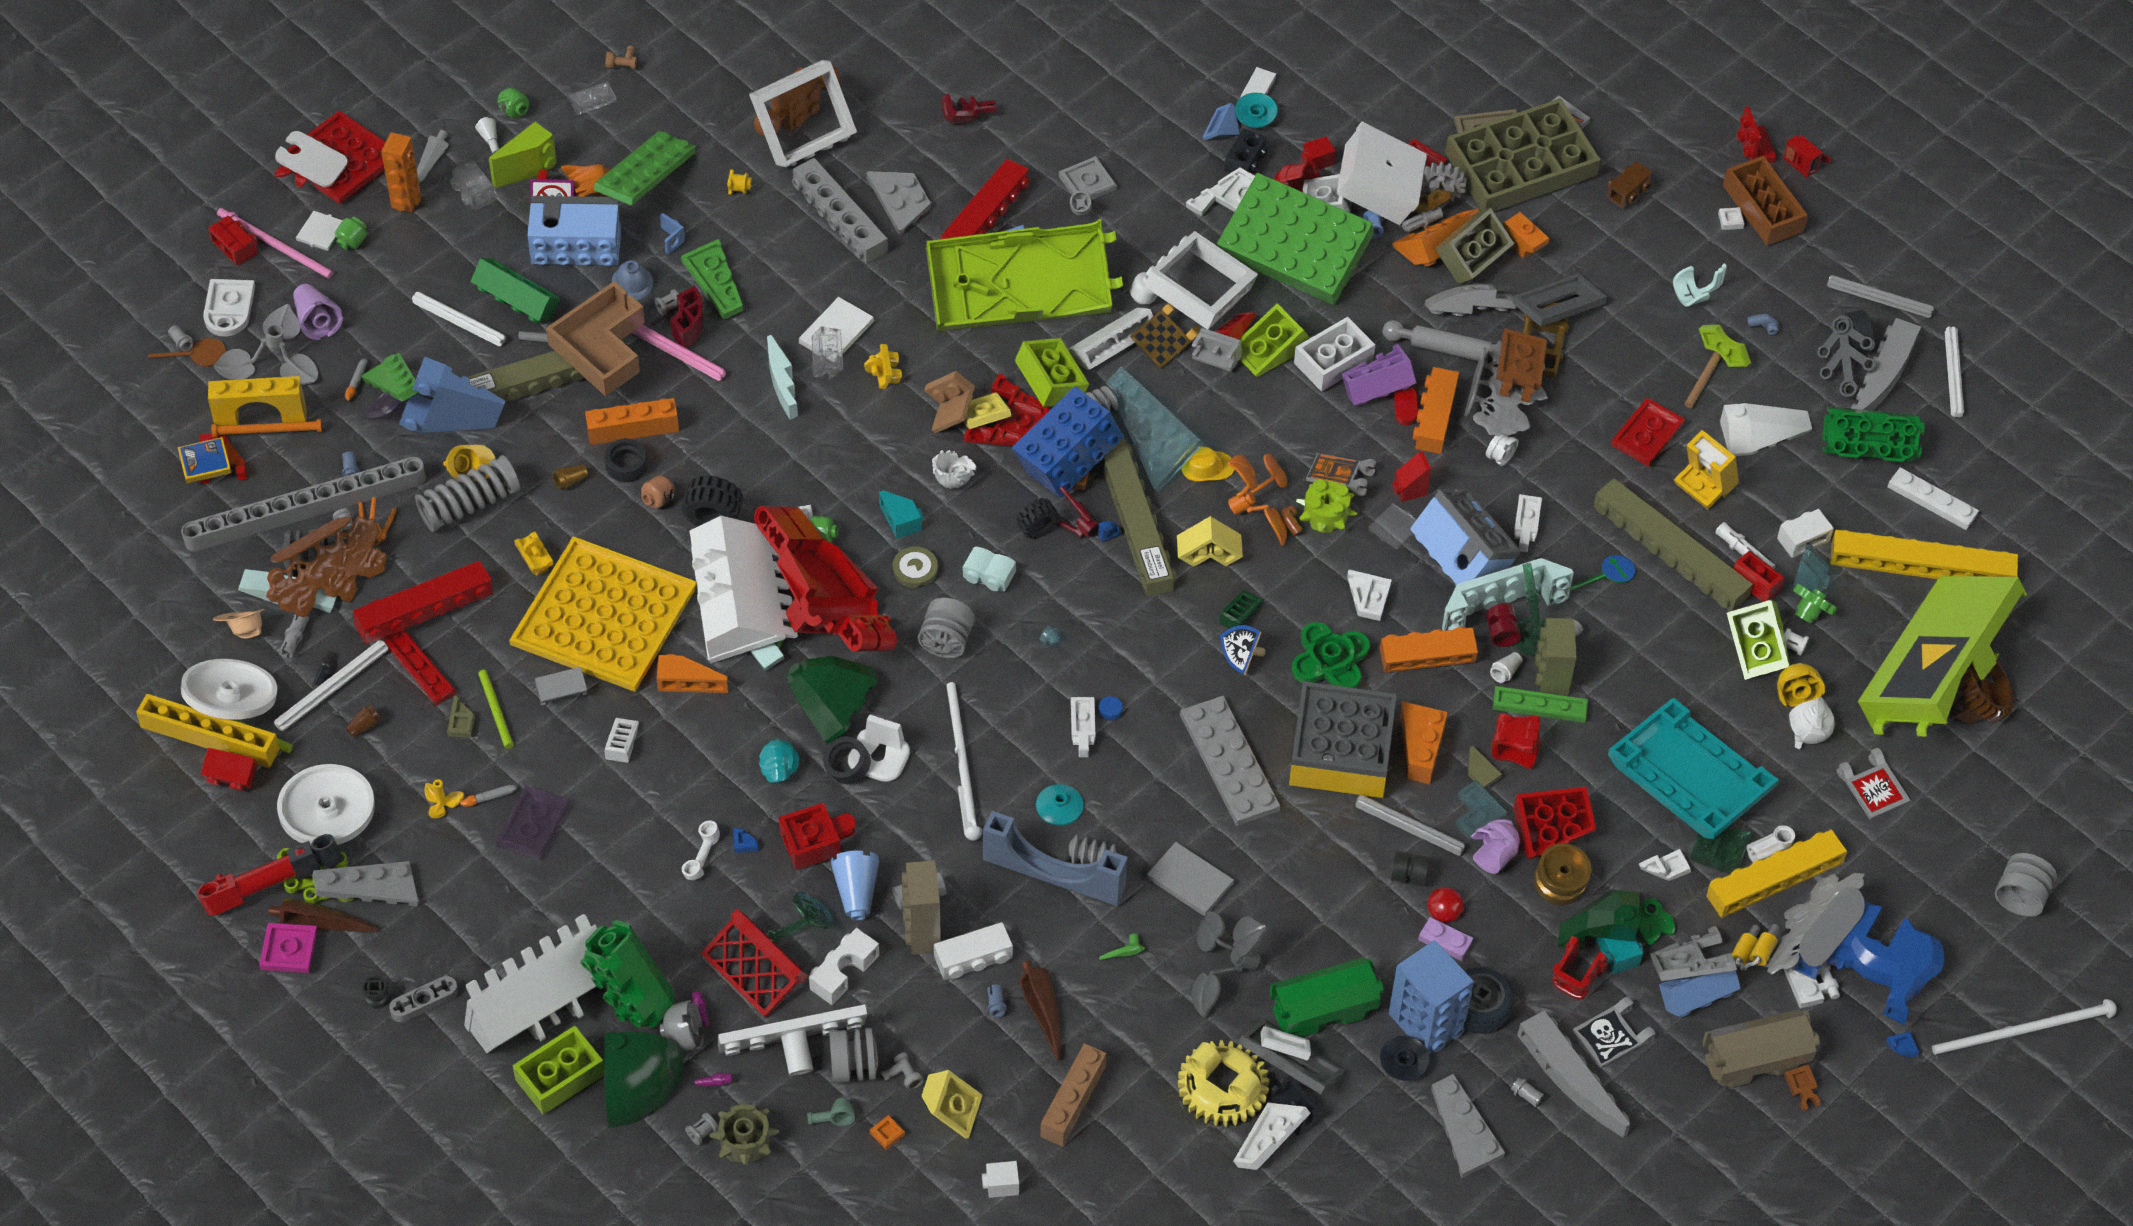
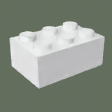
M1346 317L1296 346L1294 364L1322 392L1342 380V374L1363 362H1366L1367 365L1373 362L1375 344L1349 317Z

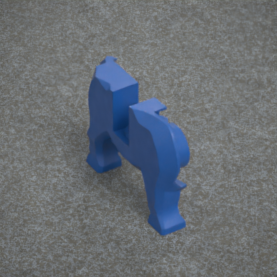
M1864 899L1865 907L1862 917L1826 961H1828L1829 965L1837 966L1839 970L1852 967L1863 978L1888 986L1890 991L1883 1015L1905 1025L1910 1013L1907 1004L1914 996L1920 994V991L1929 980L1940 974L1944 966L1943 946L1939 939L1918 930L1906 918L1901 923L1889 947L1876 939L1869 938L1868 936L1879 918L1882 907L1873 905ZM1799 953L1800 957L1794 970L1815 980L1820 966L1808 965L1803 961Z

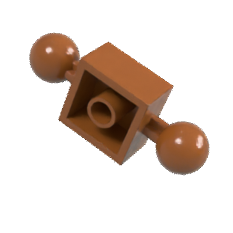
M832 65L838 82H840L839 70L834 65ZM800 67V68H798L795 72L800 71V70H802L803 68ZM822 75L771 99L772 111L767 110L776 134L779 132L781 125L792 131L797 126L802 125L808 117L818 112L820 109V90L827 91ZM756 115L754 128L759 135L765 137Z

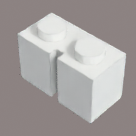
M1817 509L1812 512H1805L1794 520H1787L1782 523L1777 539L1791 558H1794L1809 551L1810 548L1806 544L1807 542L1812 549L1830 542L1834 528L1822 512Z

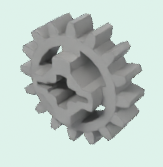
M1440 162L1439 166L1432 163L1431 168L1425 167L1421 191L1427 192V195H1430L1434 189L1451 191L1452 197L1450 200L1454 201L1455 196L1460 198L1461 193L1465 192L1467 178L1464 177V172H1459L1458 166L1452 168L1451 163L1447 166L1443 162Z

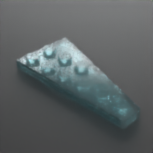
M1121 366L1106 383L1113 388L1117 396L1118 410L1154 490L1159 492L1204 443Z

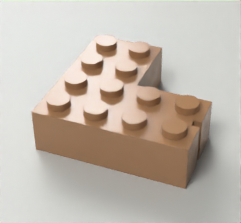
M614 281L546 328L548 345L602 394L607 396L640 373L638 355L624 344L621 339L645 323L643 306L631 295L628 296L627 291Z

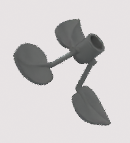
M1207 912L1197 933L1199 948L1202 951L1210 952L1217 943L1231 950L1230 959L1235 967L1211 970L1209 975L1201 973L1195 980L1192 988V1001L1195 1009L1202 1017L1207 1018L1208 1012L1214 1006L1220 994L1221 984L1219 978L1215 976L1216 974L1233 971L1241 972L1242 968L1255 970L1258 967L1260 955L1257 951H1253V948L1268 929L1266 925L1252 917H1242L1234 928L1233 939L1235 942L1231 946L1219 939L1225 931L1223 918L1215 912Z

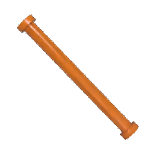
M316 419V421L228 426L212 424L211 429L212 437L228 434L311 430L322 432L321 419Z

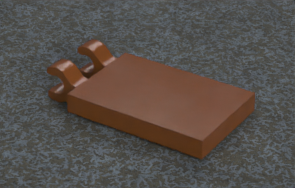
M1504 328L1496 379L1502 381L1499 395L1508 397L1512 384L1523 386L1521 401L1530 403L1531 394L1533 395L1534 389L1539 390L1541 386L1547 339Z

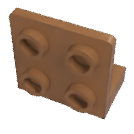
M957 371L926 384L924 391L940 403L931 430L934 433L962 423L967 417V410L973 398L972 394L975 385Z

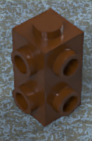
M1637 161L1630 166H1626L1617 178H1612L1608 183L1607 199L1622 209L1629 204H1633L1642 192L1645 193L1650 189L1653 172Z

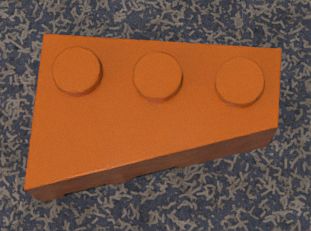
M1402 701L1400 723L1407 779L1430 784L1448 712Z

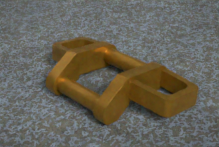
M1552 302L1546 304L1544 309L1559 303ZM1524 313L1523 319L1525 323L1522 333L1531 335L1532 328L1539 331L1556 334L1553 349L1546 348L1544 358L1546 362L1555 363L1554 368H1545L1542 376L1554 378L1557 375L1558 366L1563 357L1561 351L1565 334H1567L1569 329L1567 324L1569 317L1564 318V322L1555 321L1539 326Z

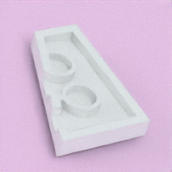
M1267 1103L1233 1162L1238 1168L1257 1170L1310 1114L1308 1109L1302 1106Z

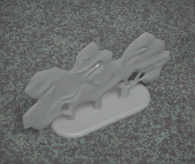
M1501 341L1488 346V352L1493 357V362L1488 364L1484 363L1487 349L1486 347L1483 348L1474 374L1464 417H1467L1473 403L1478 402L1482 411L1474 414L1473 420L1477 425L1485 427L1489 435L1496 436L1500 433L1511 435L1518 431L1529 429L1528 418L1517 407L1518 404L1530 405L1535 400L1548 399L1545 391L1540 387L1539 390L1534 389L1533 395L1531 394L1530 403L1521 401L1523 386L1512 384L1508 397L1499 395L1502 381L1496 379L1497 367H1494V365L1498 364ZM1483 367L1493 372V376L1487 381L1480 379ZM1478 384L1489 386L1492 389L1491 396L1487 398L1477 396ZM1486 402L1488 404H1491L1494 407L1495 412H1491L1490 410H1488L1486 408L1488 405L1484 403ZM1487 411L1490 415H1485L1484 412Z
M1853 873L1838 882L1839 878L1836 874L1824 877L1816 883L1810 892L1809 902L1797 904L1784 912L1785 919H1788L1785 922V928L1791 929V931L1787 935L1777 938L1778 943L1770 956V960L1763 966L1768 967L1767 972L1775 974L1780 969L1794 967L1798 963L1799 953L1803 961L1808 965L1814 967L1822 965L1863 915L1865 904L1859 889L1864 885L1862 878L1865 874ZM1800 944L1799 949L1793 950L1795 946Z

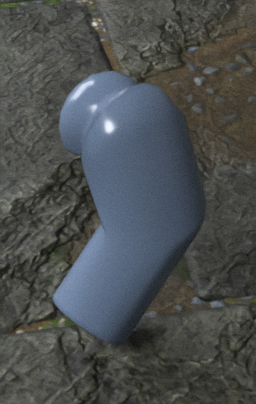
M1764 313L1747 317L1749 327L1762 325L1770 335H1775L1779 331L1778 321L1769 314Z

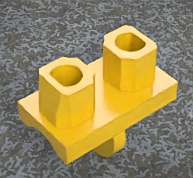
M881 344L880 352L869 356V359L864 363L865 370L868 373H872L873 376H877L879 389H886L889 383L899 384L902 378L900 369L891 368L896 367L899 362L898 352L888 351L887 344Z
M532 532L525 538L514 540L517 549L532 574L534 573L536 576L548 571V567L553 565L552 558L536 532Z

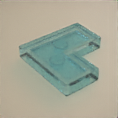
M1476 780L1457 794V797L1470 811L1455 821V826L1470 841L1473 839L1471 836L1477 829L1493 820L1506 817L1507 811Z

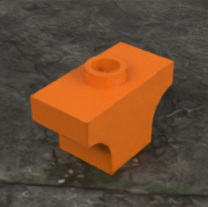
M1521 212L1504 222L1503 227L1514 242L1511 248L1522 258L1535 253L1549 243V237Z

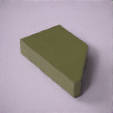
M454 696L447 730L448 737L471 738L475 721L474 713L460 701L458 696Z
M1473 745L1470 747L1468 776L1484 791L1500 780L1502 774Z

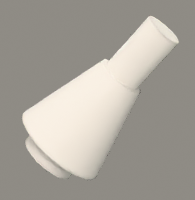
M489 117L480 119L475 128L487 144H489L494 154L500 149L497 143L495 119Z

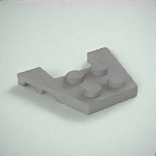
M1717 927L1709 928V933L1704 936H1691L1692 941L1684 942L1681 946H1679V943H1674L1651 953L1652 963L1660 980L1672 981L1679 978L1737 970L1731 953L1705 959L1700 950L1701 948L1722 943Z

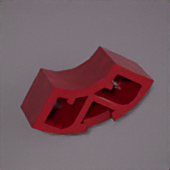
M695 285L676 295L678 313L670 319L672 337L679 345L685 348L690 347L698 339L704 324L702 298Z

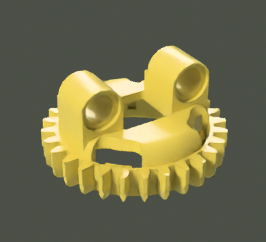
M1220 1040L1217 1047L1213 1041L1210 1044L1202 1042L1196 1050H1193L1191 1056H1186V1063L1181 1064V1071L1178 1074L1180 1079L1178 1080L1180 1097H1184L1183 1105H1189V1113L1196 1110L1197 1119L1202 1115L1205 1116V1124L1209 1119H1212L1215 1126H1217L1219 1121H1223L1225 1127L1228 1121H1232L1236 1126L1237 1119L1239 1118L1245 1123L1247 1115L1253 1118L1255 1110L1260 1111L1262 1104L1266 1102V1095L1269 1092L1267 1087L1269 1079L1266 1078L1268 1070H1262L1264 1062L1256 1063L1258 1055L1250 1056L1251 1051L1248 1049L1245 1052L1242 1051L1240 1044L1237 1048H1234L1233 1041H1230L1228 1046H1224L1223 1040ZM1220 1062L1238 1073V1076L1229 1085L1228 1093L1206 1080ZM1192 1075L1194 1076L1196 1090H1193L1192 1087ZM1232 1104L1240 1105L1239 1112H1236L1235 1109L1223 1110L1222 1114L1218 1113V1108L1220 1106Z

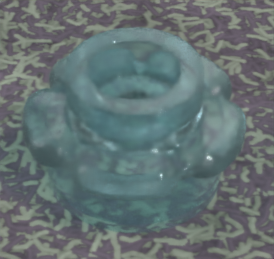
M1049 625L1043 631L1039 640L1044 643V646H1054L1060 638L1058 634L1059 628H1053Z

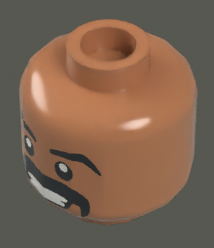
M655 476L642 485V500L646 505L659 509L673 500L675 486L669 478Z

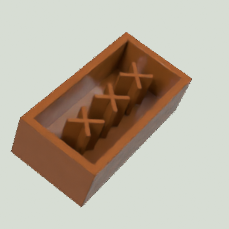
M1764 156L1726 170L1723 187L1736 205L1741 208L1742 213L1766 246L1804 232L1808 217L1807 213Z

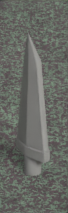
M440 130L437 137L429 136L427 140L428 142L417 168L419 183L425 179L449 147V144L445 142L448 133L444 130Z

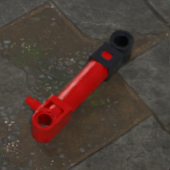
M320 835L311 844L307 841L287 850L288 855L236 877L232 873L225 876L217 874L216 880L203 884L197 891V896L205 912L210 916L221 914L244 904L243 898L295 876H297L298 880L311 876L314 870H321L320 866L330 868L337 865L342 859V854L333 835Z

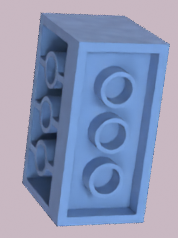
M1433 940L1397 965L1389 1015L1408 1036L1421 1041L1429 1054L1433 1051L1438 1052L1451 1038L1456 1039L1463 1034L1474 981L1440 944Z

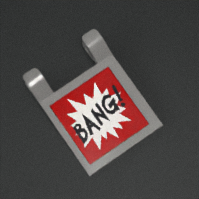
M1879 748L1871 750V754L1868 756L1870 763L1875 766L1874 768L1856 776L1853 775L1848 762L1841 763L1837 769L1838 776L1845 781L1870 820L1911 801L1887 765Z

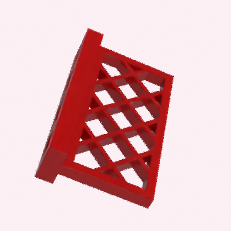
M736 909L730 915L732 917L730 922L700 954L767 1018L799 982L804 983L809 976L745 913ZM736 926L740 930V941L729 942V933ZM754 944L756 946V957H744L745 945ZM740 945L739 958L728 959V946ZM723 946V959L714 960L709 954L716 947ZM761 960H770L772 962V972L760 973ZM756 961L755 974H744V962ZM739 962V975L728 974V963ZM777 976H786L791 980L785 988L776 989ZM760 977H772L771 989L760 990ZM755 978V991H746L744 989V979ZM760 994H771V1003L764 1009L760 1005Z

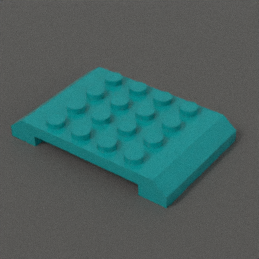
M1675 698L1670 699L1608 751V756L1617 769L1704 838L1714 839L1778 786L1779 779L1762 766L1756 769L1690 717V710Z

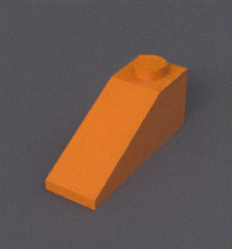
M668 654L659 655L658 691L728 693L727 676L684 656Z

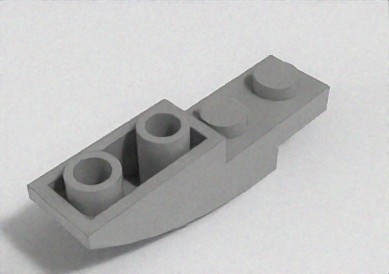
M1492 284L1455 287L1425 300V305L1431 310V313L1443 314L1444 312H1452L1456 316H1464L1465 313L1472 314L1473 305L1478 309L1495 307V309L1500 311L1516 308V305L1512 303L1514 297L1511 294L1497 293Z

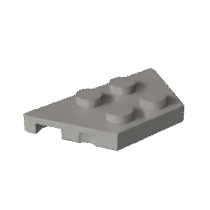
M867 172V179L899 236L905 233V229L910 224L914 225L920 216L926 214L931 209V202L914 173Z

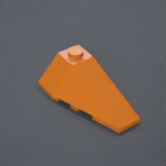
M1479 208L1460 212L1442 220V223L1424 228L1425 231L1416 234L1411 233L1393 242L1392 245L1414 265H1433L1437 262L1436 259L1440 257L1435 247L1473 215L1480 212Z

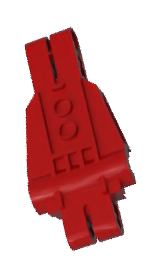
M758 507L754 514L755 524L779 555L776 564L801 607L805 622L810 626H824L828 633L839 635L851 651H892L896 646L897 637L894 630L888 624L891 621L887 614L880 616L877 613L878 603L874 596L878 591V587L839 547L822 538L799 507Z

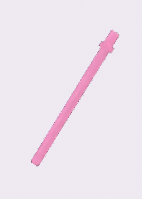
M223 208L218 210V216L224 218L228 215L234 221L239 220L246 232H251L256 238L328 279L333 276V271L242 220L235 212H228Z

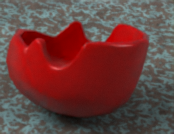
M1438 888L1428 898V912L1433 919L1439 922L1457 921L1459 916L1464 913L1462 896L1453 888Z

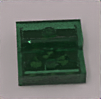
M1727 827L1714 839L1704 838L1698 833L1690 858L1706 867L1731 874L1743 865L1747 853V845L1750 844L1752 839L1751 832Z

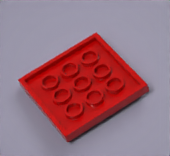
M341 111L336 112L307 134L347 158L346 168L332 186L322 187L309 179L306 181L338 204L344 202L385 170L381 151L386 142ZM292 145L287 151L291 154H298L301 149L297 145Z

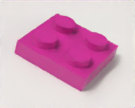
M268 923L259 964L260 970L309 973L317 936V927Z

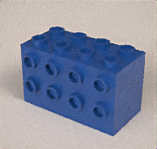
M1074 386L1012 447V450L1026 473L1061 499L1064 494L1060 490V486H1063L1069 492L1124 436L1110 411Z

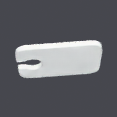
M294 131L286 138V142L300 147L301 151L298 154H291L280 146L275 155L278 163L322 187L332 186L347 166V158L343 154L300 131Z

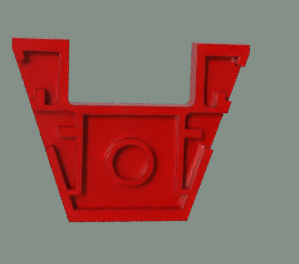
M999 373L991 387V393H998L1001 397L1010 399L1007 406L1010 409L1011 416L998 420L994 428L984 425L972 429L968 428L963 436V440L968 443L1014 446L1051 409L1043 407L1040 401L1032 395H1026L1019 389L1018 385L1014 386L1006 380V376Z

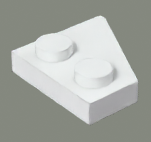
M1349 569L1347 578L1357 615L1380 621L1392 580Z

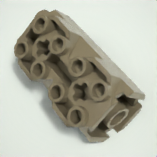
M1794 1010L1705 1032L1703 1047H1708L1709 1054H1705V1060L1712 1078L1717 1080L1722 1086L1735 1087L1750 1083L1755 1075L1767 1073L1769 1075L1781 1076L1786 1071L1799 1068L1803 1063L1813 1061L1816 1047L1820 1045L1818 1034L1813 1032L1811 1028L1809 1013L1806 1010Z

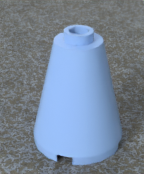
M863 851L839 853L836 860L833 857L831 858V866L845 913L852 920H863L865 916L870 914L879 857L873 852H870V856L863 855Z

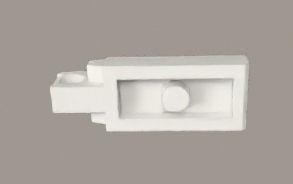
M1519 494L1514 539H1520L1519 549L1521 552H1527L1529 541L1535 542L1537 537L1541 497Z
M1071 697V736L1073 745H1079V757H1088L1089 745H1094V697Z

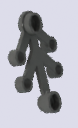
M1843 315L1833 321V333L1824 345L1818 348L1817 354L1824 360L1829 359L1832 356L1831 349L1840 339V348L1828 364L1821 368L1820 376L1826 381L1832 380L1835 376L1834 370L1842 361L1844 381L1840 385V393L1844 397L1852 399L1858 395L1859 386L1854 382L1851 357L1862 364L1867 372H1874L1877 369V362L1872 358H1867L1851 347L1849 337L1859 342L1861 348L1865 351H1871L1875 347V342L1870 337H1865L1856 331L1852 319ZM1843 324L1847 325L1845 330L1840 329ZM1869 340L1870 345L1864 347L1865 342ZM1827 349L1828 353L1822 356V351ZM1869 362H1873L1871 368H1867ZM1830 370V375L1824 377L1825 371ZM1854 387L1853 393L1848 394V389Z

